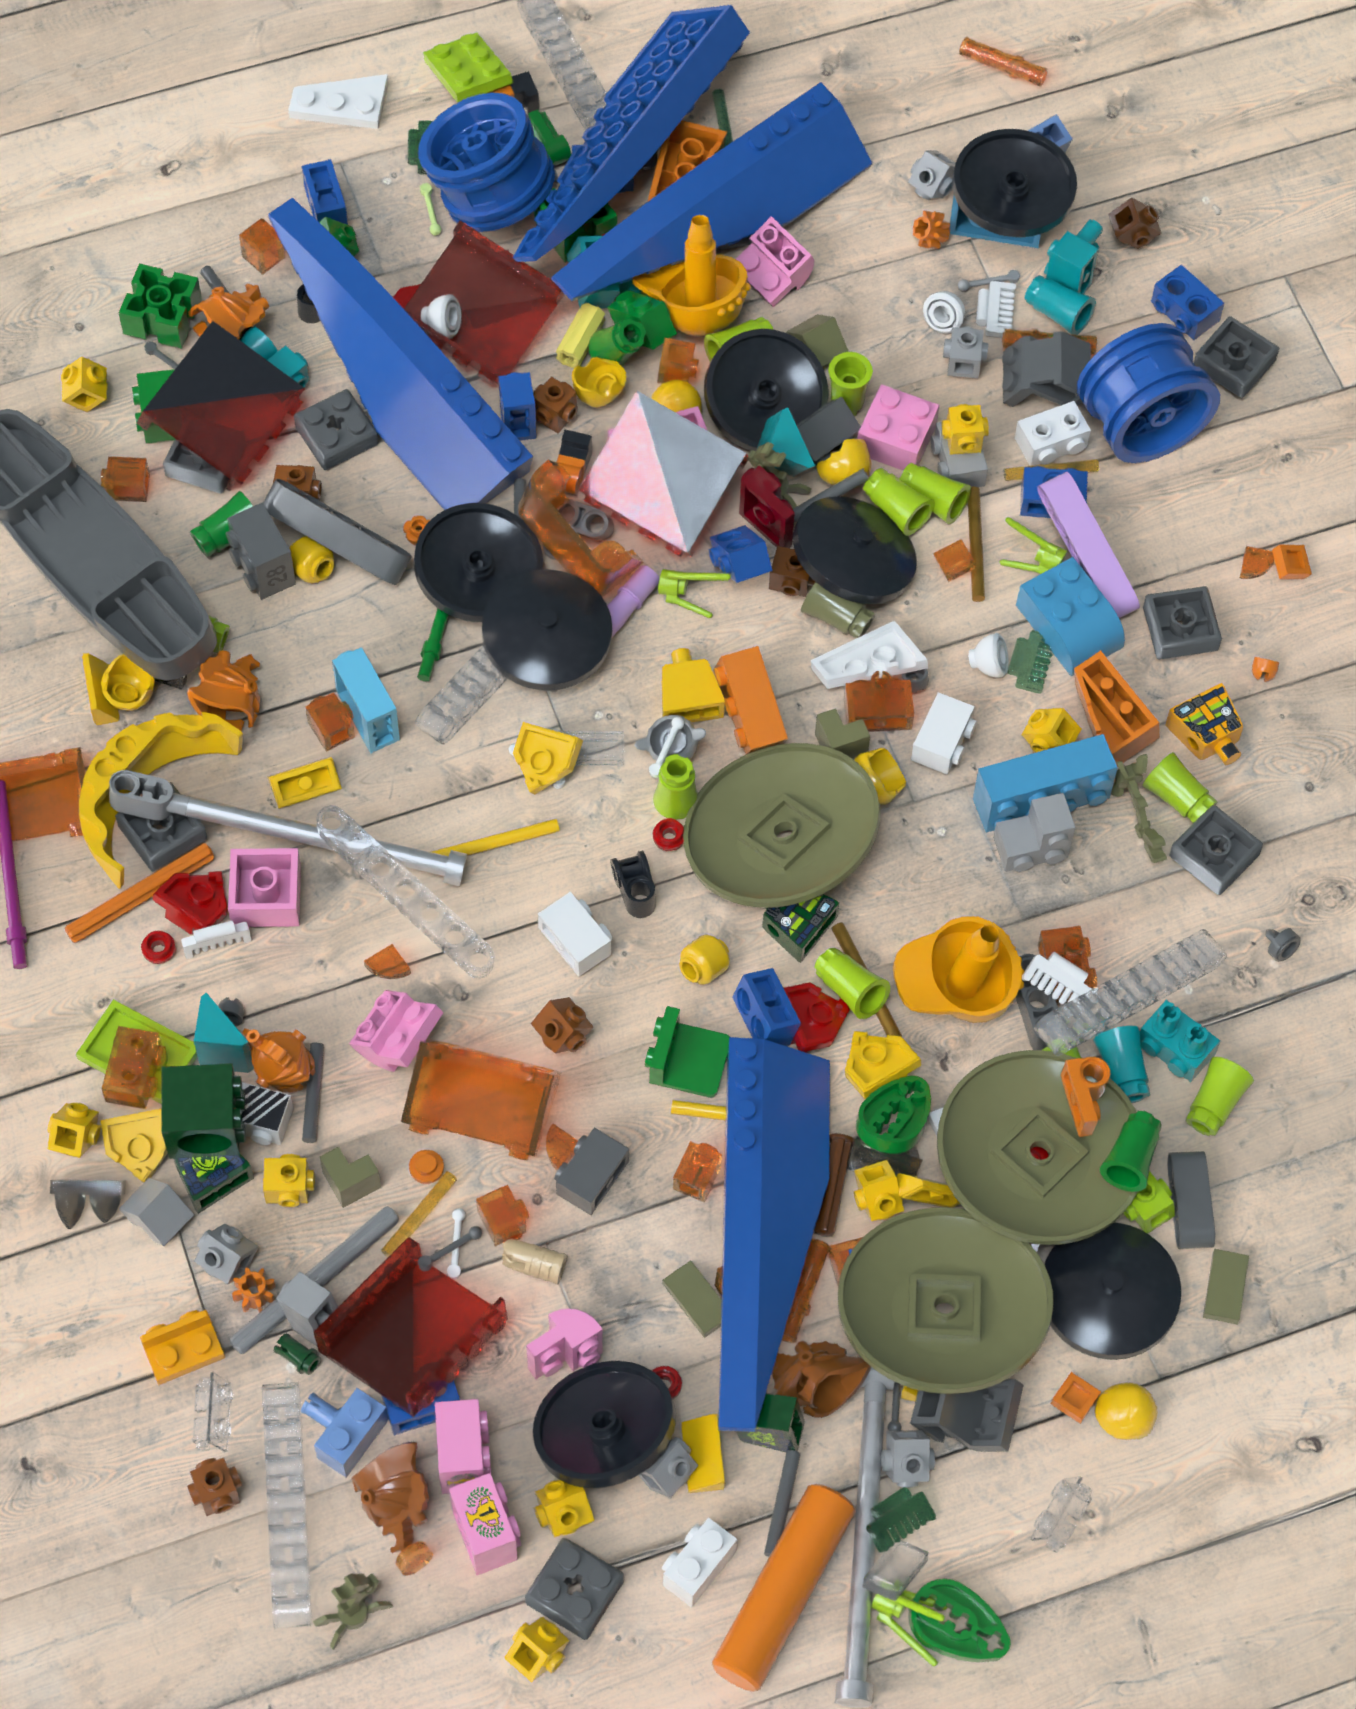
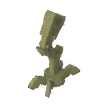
M769 442L759 446L756 451L751 450L747 457L751 465L755 468L760 465L767 472L775 474L782 485L781 500H786L792 508L797 507L788 493L809 494L811 488L801 483L789 485L786 478L787 473L775 468L781 466L786 454L777 453L772 450L774 445Z
M1143 754L1136 759L1137 762L1131 765L1124 766L1122 761L1117 762L1119 769L1116 772V781L1113 783L1111 794L1117 797L1122 796L1124 789L1128 788L1138 820L1134 827L1139 839L1143 838L1145 842L1144 848L1152 862L1157 863L1167 860V856L1162 850V846H1165L1166 842L1161 835L1150 828L1151 824L1149 820L1147 821L1145 807H1148V804L1139 791L1138 783L1143 780L1142 774L1146 773L1148 763L1147 754Z
M352 1573L345 1576L343 1579L346 1583L331 1591L339 1601V1604L336 1606L338 1614L323 1615L313 1621L316 1627L327 1625L330 1622H341L330 1644L333 1650L347 1629H358L366 1623L369 1613L393 1607L389 1601H376L367 1606L364 1602L368 1594L371 1595L375 1592L379 1583L373 1573L367 1577L364 1573Z

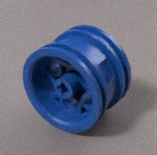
M479 94L450 106L428 126L422 135L418 147L420 163L430 181L437 188L441 189V199L449 211L452 220L459 227L469 231H495L524 219L546 199L555 180L554 164L543 143L534 137V127L523 105L516 98L507 94Z
M1156 323L1138 327L1111 341L1086 364L1077 382V394L1090 415L1103 422V436L1114 454L1121 461L1128 463L1148 462L1163 457L1185 445L1210 423L1220 404V392L1212 382L1207 371L1194 365L1193 350L1187 340H1185L1182 332L1176 326L1167 323Z

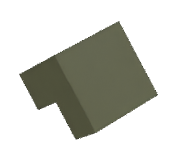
M817 314L786 331L787 334L799 339L810 348L820 361L822 367L830 363L838 354L849 352L835 317Z
M836 708L817 714L815 736L819 745L840 751L853 760L860 753L869 751L870 734L863 719L843 725Z
M339 1147L320 1156L322 1173L343 1208L381 1188L379 1171L369 1154L350 1164Z

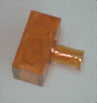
M876 671L871 676V682L856 680L852 683H845L844 708L846 724L863 719L868 732L912 730L914 706L911 680L892 678L886 671H882V677L879 678V671Z
M1081 926L1042 930L1037 944L1039 955L1048 960L1053 952L1058 953L1088 973L1084 981L1085 985L1091 989L1097 988L1096 970L1094 967H1089L1087 958L1091 956L1090 942L1088 937L1083 938ZM1059 983L1056 984L1055 988L1053 989V992L1055 991ZM1066 988L1063 989V991L1061 992V994H1060V996L1058 997V999H1056L1057 1005L1060 1004V1003H1059V999H1060V997L1062 996V994H1063V992L1065 991ZM1071 992L1070 996L1064 1004H1067L1073 992Z

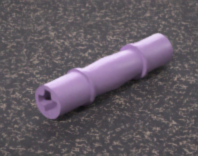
M641 565L629 580L617 590L618 595L607 605L612 619V637L625 624L634 610L641 608L644 600L659 584V576L648 566Z

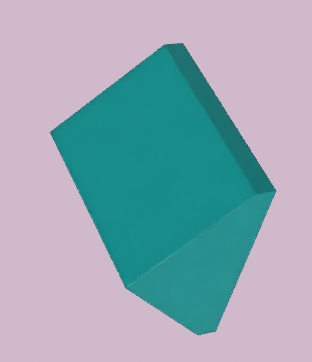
M787 407L768 418L758 447L769 442L774 445L772 450L777 453L786 454L781 466L775 468L794 477L815 466L789 408Z
M206 992L200 999L194 1035V1045L199 1064L232 1063L234 1072H251L254 1068L248 1041Z

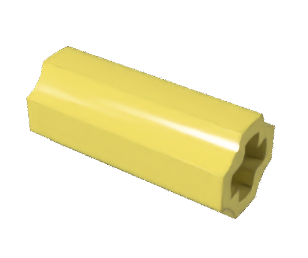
M590 303L581 305L556 350V359L562 365H567L571 368L581 365L589 351L590 338L596 331L601 329L605 322V313L599 307L593 306Z

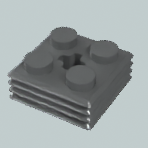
M1229 316L1197 351L1194 365L1207 371L1211 379L1243 398L1277 360L1280 348L1243 323Z
M348 389L294 414L295 428L323 470H328L378 445V435L374 426Z
M187 416L163 462L165 476L220 494L223 493L246 447L244 433Z
M1202 586L1145 596L1143 609L1157 659L1219 650L1222 636L1208 587Z
M169 782L173 788V793L180 794L173 783ZM121 812L115 815L118 827L152 872L207 839L205 826L200 819L171 813L163 820H151ZM161 824L163 827L166 828L156 829V826Z
M1212 805L1172 844L1169 855L1214 893L1221 895L1260 855L1263 843L1219 807ZM1217 848H1219L1222 851L1221 853L1214 852L1212 850H1216Z
M562 1538L526 1593V1605L583 1640H587L622 1586L624 1574L567 1538ZM569 1583H581L582 1593L575 1591L573 1595L568 1594Z

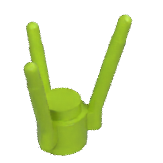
M1006 517L1005 521L1009 526L1040 545L1035 560L1040 563L1039 565L1001 559L1000 565L1042 574L1064 561L1067 550L1047 542L1010 517Z
M662 569L658 593L666 595V603L677 604L697 614L712 618L713 614L678 596L679 594H686L688 580L728 581L731 575L728 573H694Z
M883 1582L871 1605V1608L879 1612L877 1620L888 1625L932 1666H936L938 1664L937 1660L895 1622L892 1617L900 1618L906 1607L941 1622L945 1620V1616L923 1606L933 1607L934 1600L932 1598H928L925 1602L919 1600V1603L912 1601L916 1593L907 1591L897 1585L892 1586Z

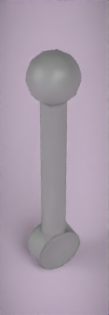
M1011 270L1008 275L974 281L962 279L958 282V288L961 291H967L969 287L990 284L991 281L1017 283L1020 273L1016 270Z

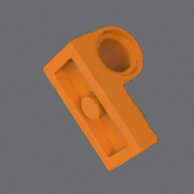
M1098 1057L1066 1060L1060 1076L1079 1137L1093 1135L1096 1124L1101 1118L1100 1108L1096 1100L1104 1093L1110 1077V1068L1103 1059ZM1085 1076L1094 1077L1098 1082H1090Z

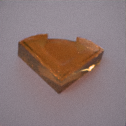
M1246 546L1240 578L1252 579L1267 573L1275 562L1273 552Z
M393 944L364 960L366 969L381 978L399 979L411 974V969Z
M553 1123L546 1136V1151L551 1165L558 1171L559 1167L564 1162L568 1163L575 1154L573 1151L578 1140Z

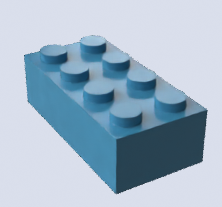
M1104 734L978 768L973 802L987 833L995 831L996 822L1027 816L1031 800L1064 793L1070 812L1080 806L1102 804L1110 798L1118 767Z

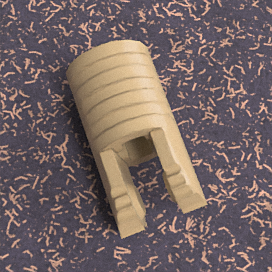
M508 1238V1240L503 1242L502 1265L522 1272L525 1275H531L538 1279L541 1278L545 1281L559 1284L566 1266L567 1254L539 1247V1245L517 1241V1239Z

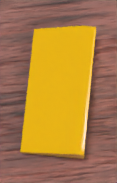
M83 653L82 660L94 724L96 723L97 726L118 722L120 719L118 709L105 699L101 687L103 674L109 664L89 653Z
M326 757L267 776L278 809L342 789L332 757Z
M902 1173L897 1174L899 1197L953 1208L960 1204L946 1183Z
M709 1414L681 1422L682 1440L690 1447L691 1452L689 1455L698 1465L687 1481L688 1493L724 1490L725 1479L717 1414Z

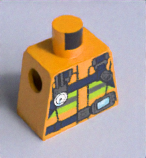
M1222 683L1169 710L1165 725L1198 759L1204 760L1216 753L1225 765L1232 764L1239 759L1241 752L1235 743L1240 740L1243 724Z

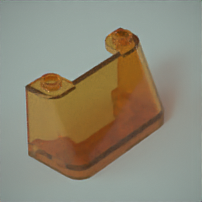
M548 459L533 473L519 501V515L567 573L585 580L603 597L644 563V561L633 549L627 552L621 544L611 540L604 541L591 550L558 511L570 500L566 495L565 487L571 475L562 465Z
M71 748L59 752V754L53 752L46 755L0 763V780L6 782L12 842L63 832H70V838L83 836L79 818L80 793L83 778L87 771L83 748Z
M432 1039L420 1041L401 1122L410 1124L408 1130L420 1134L429 1135L430 1129H440L503 1145L504 1148L509 1149L508 1156L529 1160L530 1155L536 1156L538 1153L561 1072Z

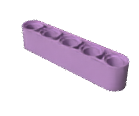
M1065 472L1038 485L1039 496L1071 556L1108 600L1118 617L1121 618L1139 609L1138 598L1070 473Z

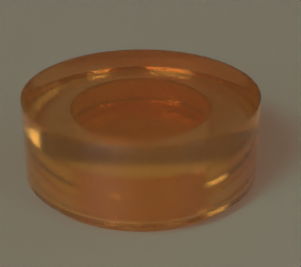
M415 1542L400 1552L396 1558L395 1565L403 1576H409L424 1568L432 1559L433 1553L425 1542Z

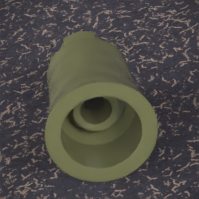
M818 583L813 585L801 607V612L818 618L844 634L852 635L856 639L867 632L875 618V613L867 609L865 604L838 597L821 587Z

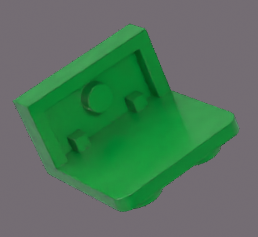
M666 1006L664 1017L658 1016L655 1023L653 1036L658 1037L655 1048H648L645 1059V1067L650 1068L649 1083L709 1098L715 1097L718 1093L728 1055L730 1036L679 1023L680 1009Z

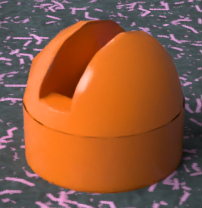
M1254 657L1252 664L1253 676L1259 680L1262 673H1265L1264 682H1268L1275 677L1280 663Z

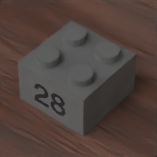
M263 503L227 518L230 531L226 532V537L232 547L229 549V553L235 566L241 565L245 571L243 578L250 591L256 590L260 599L263 600L296 585L291 551Z

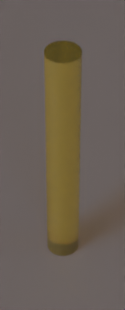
M1098 459L1034 465L1043 466L1048 469L1064 470L1073 468L1078 471H1088V473L1099 472ZM1024 467L1004 468L1005 481L1021 480Z
M445 1172L381 1249V1252L386 1257L392 1259L454 1185L457 1178L452 1173Z

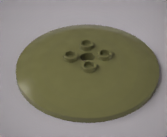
M789 743L766 747L731 762L717 772L699 791L696 802L688 811L684 825L683 840L685 853L693 872L700 882L711 892L723 899L744 906L762 908L783 907L801 903L833 889L861 865L874 845L878 834L881 816L880 802L875 786L867 772L856 761L840 751L808 743ZM782 831H793L787 837H777Z
M1025 1050L1011 1052L992 1058L974 1068L963 1077L949 1095L944 1105L937 1131V1152L941 1171L947 1185L959 1203L975 1219L993 1231L1021 1242L1042 1245L1072 1243L1103 1231L1122 1216L1137 1192L1124 1191L1112 1186L1100 1173V1166L1111 1152L1123 1124L1127 1121L1130 1113L1137 1112L1122 1089L1109 1078L1103 1095L1096 1100L1100 1108L1101 1118L1096 1124L1093 1135L1079 1137L1060 1076L1065 1061L1075 1059V1057L1052 1051ZM1085 1076L1090 1082H1098L1094 1077ZM1042 1147L1047 1151L1049 1157L1044 1160H1038L1031 1155L1030 1149Z
M948 1207L926 1208L895 1216L872 1229L858 1242L848 1256L841 1272L838 1287V1310L841 1324L849 1342L864 1361L877 1372L890 1380L916 1390L940 1394H958L973 1392L996 1385L1016 1374L1032 1360L1045 1341L1050 1328L1053 1311V1291L1046 1267L1029 1243L1021 1242L993 1231L975 1219L965 1209ZM947 1303L953 1306L954 1310L950 1313H941L935 1307L938 1304Z

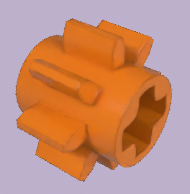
M924 210L923 216L914 221L913 236L920 239L918 246L940 249V243L949 239L951 225L943 220L944 213Z
M247 1267L241 1279L233 1278L234 1286L240 1289L232 1293L233 1300H243L242 1309L245 1313L249 1308L257 1309L261 1312L263 1310L262 1306L266 1302L272 1303L274 1301V1296L269 1290L276 1287L274 1279L265 1281L266 1274L263 1268L259 1272H250ZM256 1286L258 1292L252 1294L249 1288Z

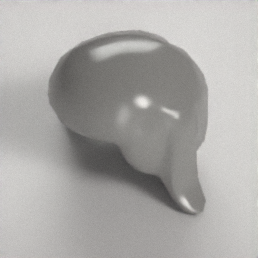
M667 715L656 720L648 729L647 737L637 740L635 747L638 750L648 751L652 758L657 761L672 729L671 722L673 718L681 717L684 720V726L678 730L665 758L678 754L681 757L691 759L696 752L698 742L705 737L706 731L703 728L695 729L692 722L685 717Z

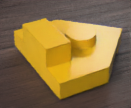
M523 722L513 755L517 764L521 767L529 792L535 795L573 772L583 740L575 736Z
M854 1031L849 1059H847L845 1066V1076L860 1095L866 1099L881 1086L908 1076V1073L921 1066V1059L902 1036L887 1035V1037L870 1036L868 1032Z
M161 1108L100 1120L106 1155L131 1171L143 1183L148 1178H151L167 1154L161 1133Z

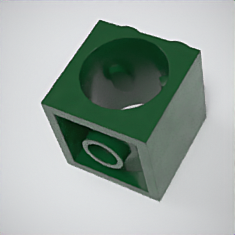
M233 1064L162 1067L161 1133L169 1159L240 1155L239 1143L246 1142L245 1122H242V1110H245L246 1101L245 1090L242 1089L241 1075L235 1076Z

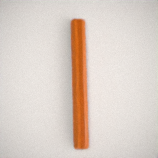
M206 843L200 844L65 926L69 939L73 943H77L152 898L153 894L174 873H189L190 875L213 861L214 855L212 850Z

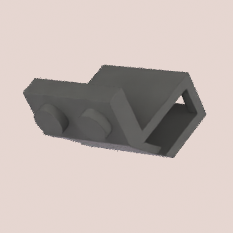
M1062 331L1053 332V338L1040 340L1032 336L1021 337L1003 351V403L1014 407L1033 393L1059 405L1075 401L1077 406L1081 404L1082 400L1077 394V382L1084 367L1091 360V344Z
M1006 1379L988 1388L966 1393L940 1394L918 1390L910 1424L922 1430L934 1441L944 1443L946 1436L956 1439L970 1450L978 1452H1008L1024 1385L1016 1379Z

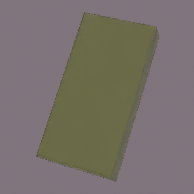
M1214 1248L1203 1318L1238 1325L1249 1255Z
M691 1260L663 1279L662 1284L704 1338L721 1327V1298Z

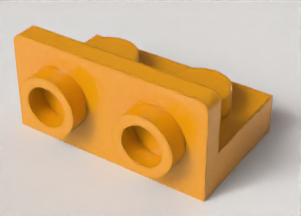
M207 1310L187 1312L179 1318V1321L169 1325H155L149 1328L146 1334L140 1336L158 1385L225 1359Z

